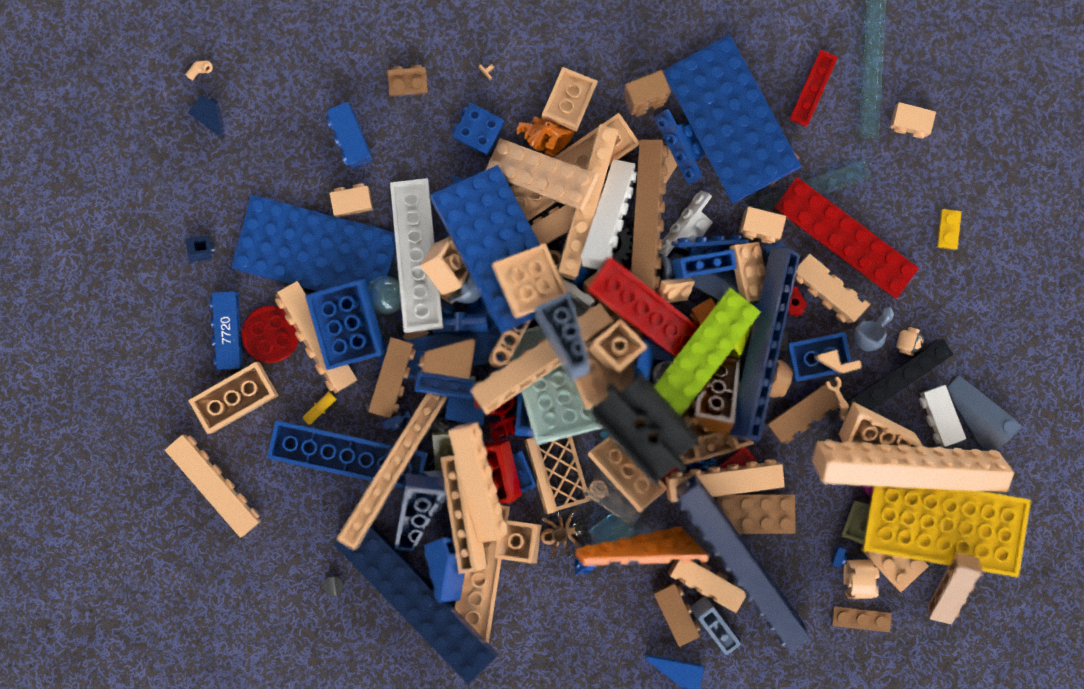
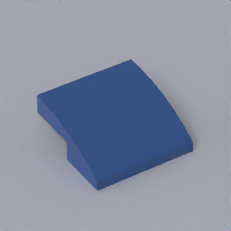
M643 340L647 348L639 354L634 381L638 378L639 374H642L650 383L654 367V357L648 341Z

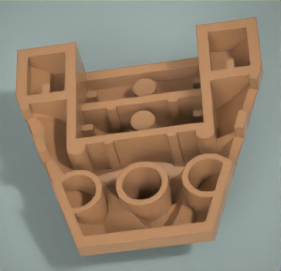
M703 388L681 416L698 438V446L691 447L679 457L685 465L731 453L754 444L753 441L740 440L730 436V433L726 435L711 432L695 418L696 401Z

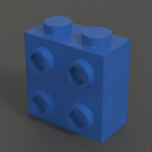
M470 102L468 107L465 106L460 115L462 119L460 123L454 125L451 133H453L454 140L487 157L505 124V120Z

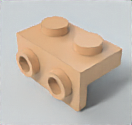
M691 277L664 280L661 282L659 289H657V294L668 303L688 300L695 281Z

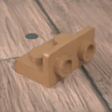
M412 65L408 69H403L401 66L391 67V70H387L390 96L428 93L425 67Z

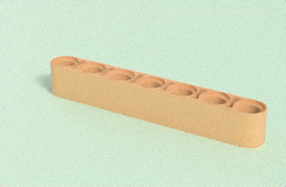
M555 250L549 251L558 269L561 254ZM530 321L520 325V329L513 328L500 335L489 355V363L492 367L501 368L510 360ZM506 337L512 341V345H507L504 339ZM496 354H500L503 357V362H499L496 359Z

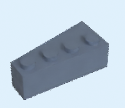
M565 293L535 307V319L570 380L574 381L589 374L590 363L577 321L571 293Z

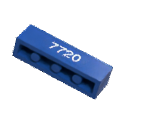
M236 291L212 293L209 303L210 309H213L211 327L214 328L215 336H212V346L215 347L216 355H213V365L216 366L217 370L243 369L239 294Z

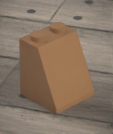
M470 339L427 351L425 356H421L419 367L423 368L422 371L427 373L470 379L476 341Z

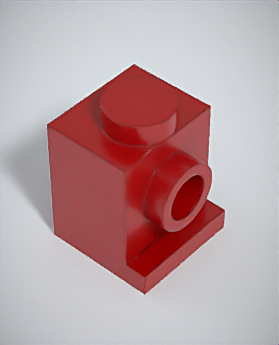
M795 286L791 295L788 315L792 316L794 314L797 317L806 312L804 308L808 305L799 292L798 287ZM793 299L798 301L797 306L792 305Z

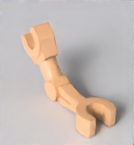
M839 377L834 378L836 381L835 387H832L829 381L825 382L828 390L834 391L840 408L839 418L844 422L848 415L849 406L839 390L841 380Z

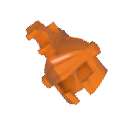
M537 116L533 118V124L520 122L516 130V134L525 132L524 139H528L529 145L537 151L545 152V155L555 157L565 148L575 133L574 130L543 118L540 119Z

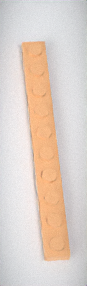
M433 394L425 395L339 535L338 541L354 550L357 548L448 397Z

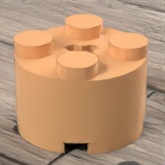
M870 559L846 560L848 564H844L843 583L847 584L848 590H845L846 597L848 599L878 597L876 579L879 578L878 567H874L873 561Z

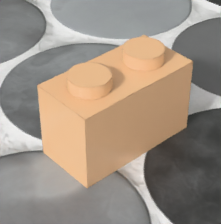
M899 102L895 105L890 128L895 129V132L901 134L906 132L913 133V136L916 138L927 137L931 134L936 112Z
M363 183L353 185L352 189L345 190V187L335 188L334 192L330 193L335 217L373 210L369 187L364 186Z

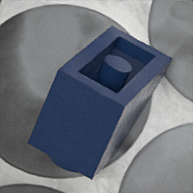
M201 95L188 113L219 137L223 138V122L221 109L217 106L218 102L211 96L206 98Z

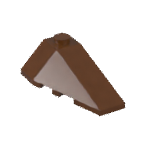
M727 356L705 384L696 401L695 418L711 432L729 435L733 427L741 358Z

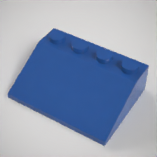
M366 279L305 295L326 370L386 354V348Z

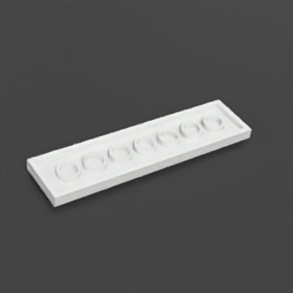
M426 178L391 182L390 189L404 332L442 329L440 291L420 266L431 246L435 243L429 180Z

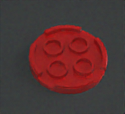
M277 306L260 307L254 310L246 319L241 337L246 351L253 358L265 363H277L287 359L297 348L299 343L295 334L297 330L287 322L285 318L287 314L283 308L280 309Z

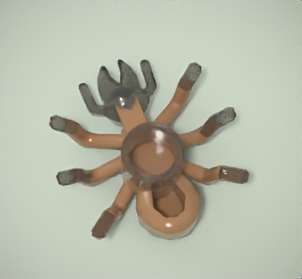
M559 510L557 511L560 526L555 525L545 517L542 518V521L553 527L546 528L541 533V540L544 544L551 545L556 542L550 555L552 558L559 544L563 542L567 557H570L567 538L578 548L582 547L571 536L572 534L580 538L588 537L587 534L580 535L588 531V529H582L587 526L585 523L578 524L584 518L577 519L572 528L569 527L575 513L573 510L568 516L565 528Z

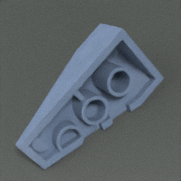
M674 253L670 260L672 262L673 259L689 256ZM734 269L691 277L695 281L693 287L716 302L720 301L729 288L739 294Z

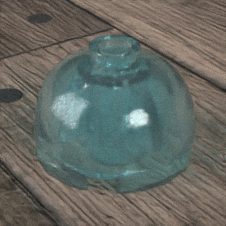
M380 276L371 281L368 286L369 296L376 312L391 314L402 308L400 284L397 279L389 276Z

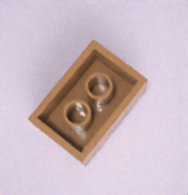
M660 70L625 84L623 98L630 115L639 117L646 114V110L650 108L657 110L664 107V103H666L671 91L663 71Z

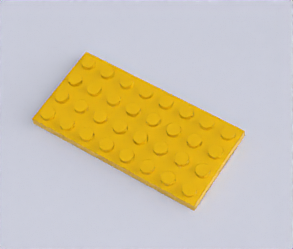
M873 485L862 550L950 565L955 554L960 553L979 558L980 567H982L984 572L1019 577L1031 500L974 490Z

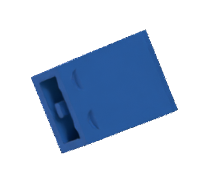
M442 538L424 545L425 558L428 561L429 574L433 580L434 594L438 602L461 600L465 573L459 574L453 538Z

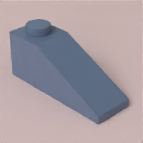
M706 596L690 606L698 620L725 655H728L742 645Z

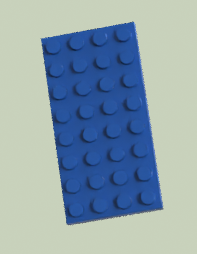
M730 34L663 71L669 86L732 204L802 167Z
M496 165L431 194L430 199L500 333L503 334L534 319L535 311L522 317L514 318L492 268V264L540 246L500 167Z
M251 195L231 268L288 284L298 281L301 287L318 292L366 279L373 306L380 308L396 249L395 232Z

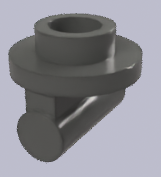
M437 417L430 426V429L434 433L446 432L451 430V425L447 419Z
M330 576L324 582V590L330 597L338 596L343 589V582L337 576Z

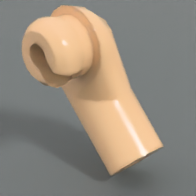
M196 61L185 75L193 81L198 73H210L213 69L212 64L209 61Z

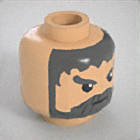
M908 327V330L900 331L896 343L899 353L914 357L915 354L921 352L924 336L919 334L920 330Z

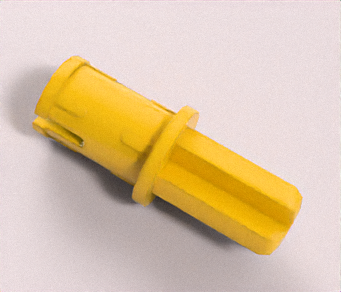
M328 391L317 403L314 402V406L303 416V420L311 425L322 413H326L325 410L337 400L336 397Z

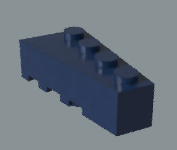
M406 473L394 532V550L414 551L423 535L425 526L431 520L433 511L439 505L440 498L445 494V478Z

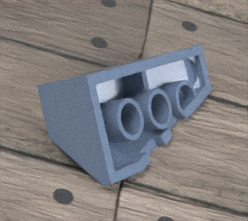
M960 375L947 387L953 403L964 418V422L972 432L975 441L986 451H997L1022 427L1007 412Z

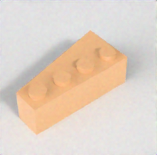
M808 254L798 264L795 280L801 285L804 283L808 287L807 291L812 296H818L823 300L821 302L822 305L828 310L832 309L837 313L836 318L842 323L855 322L870 304L866 300L862 303L858 299V293L853 289L844 288V283L840 278L833 274L830 276L828 274L830 272L829 269L811 254Z
M853 402L839 432L843 443L888 444L890 446L906 445L908 447L922 446L914 432Z
M679 559L674 560L668 571L672 578L679 579L688 587L695 588L696 591L704 596L712 598L715 602L737 613L746 597L744 593L746 591L743 586L739 587L736 582L732 584L727 581L728 576L719 571L717 574L710 571L712 567L704 562L698 564L693 561L694 559H690V562H682Z

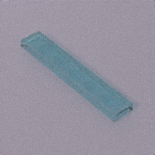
M863 160L804 182L821 195H825L871 178L866 161ZM788 187L757 197L760 209L771 213L776 212L774 206Z

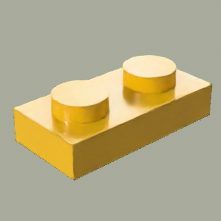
M941 210L937 248L957 249L962 211Z

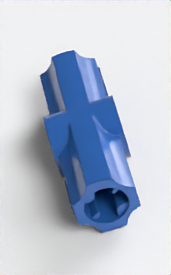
M456 312L453 316H442L443 328L433 329V333H453L458 336H467L470 332L490 331L492 321L488 313L470 315L465 312Z

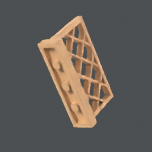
M572 436L567 437L568 440L565 446L555 440L550 441L551 444L547 451L541 449L539 444L536 445L534 437L524 440L545 514L590 501ZM553 444L563 448L558 458L549 453ZM565 450L572 453L573 459L570 465L560 460ZM547 455L557 460L552 470L545 467L544 461ZM559 462L568 467L564 476L554 472ZM570 469L578 473L575 483L566 478ZM552 474L562 479L557 488L550 485L549 480ZM564 480L574 485L569 495L560 491ZM576 487L583 491L584 499L576 500L571 497ZM558 492L567 497L565 503L560 506H556L555 502Z

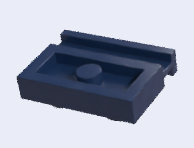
M411 411L405 412V416L400 414L382 422L384 428H390L393 431L403 427L402 422L406 421L405 418L411 419L413 417Z

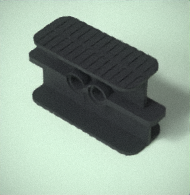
M639 374L638 378L622 392L610 383L607 386V391L610 395L597 406H592V416L597 424L602 427L607 435L614 440L619 448L623 450L628 458L636 464L640 471L654 485H658L659 479L674 467H677L680 472L685 471L686 465L679 457L691 447L698 446V438L691 427L686 424L682 417L678 415L673 407L670 406L642 374ZM641 417L645 419V422L638 424L635 420ZM650 432H656L658 433V436L655 438H650L648 434Z

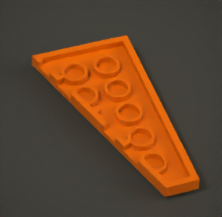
M681 526L656 530L651 533L638 534L637 536L620 538L619 540L609 542L604 541L600 544L586 545L576 549V557L583 565H608L610 561L628 564V561L638 560L639 564L670 563L671 559L690 562V559L700 558L701 562H708V554Z

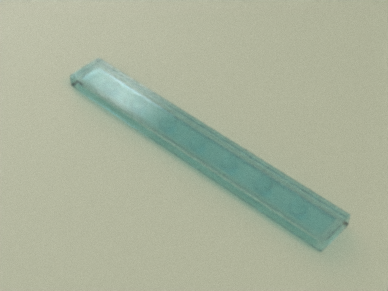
M866 0L859 138L879 139L886 0Z

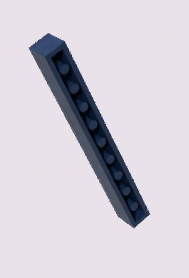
M770 249L757 308L761 312L755 319L736 403L734 424L730 431V436L740 440L760 442L800 254L791 249Z

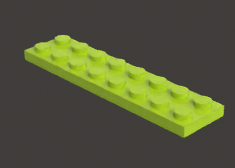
M731 288L726 291L653 386L679 416H682L761 312Z

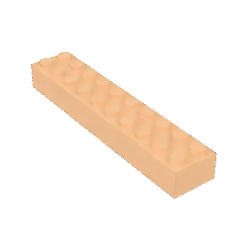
M817 441L812 459L823 483L1008 492L1014 474L1000 452L995 450L980 451L978 449L962 450L960 448L944 449L942 447L926 448L924 446L908 447L906 445L890 446L888 444L873 445L869 443Z

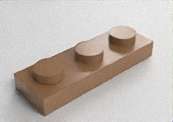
M833 606L831 625L890 632L892 613Z

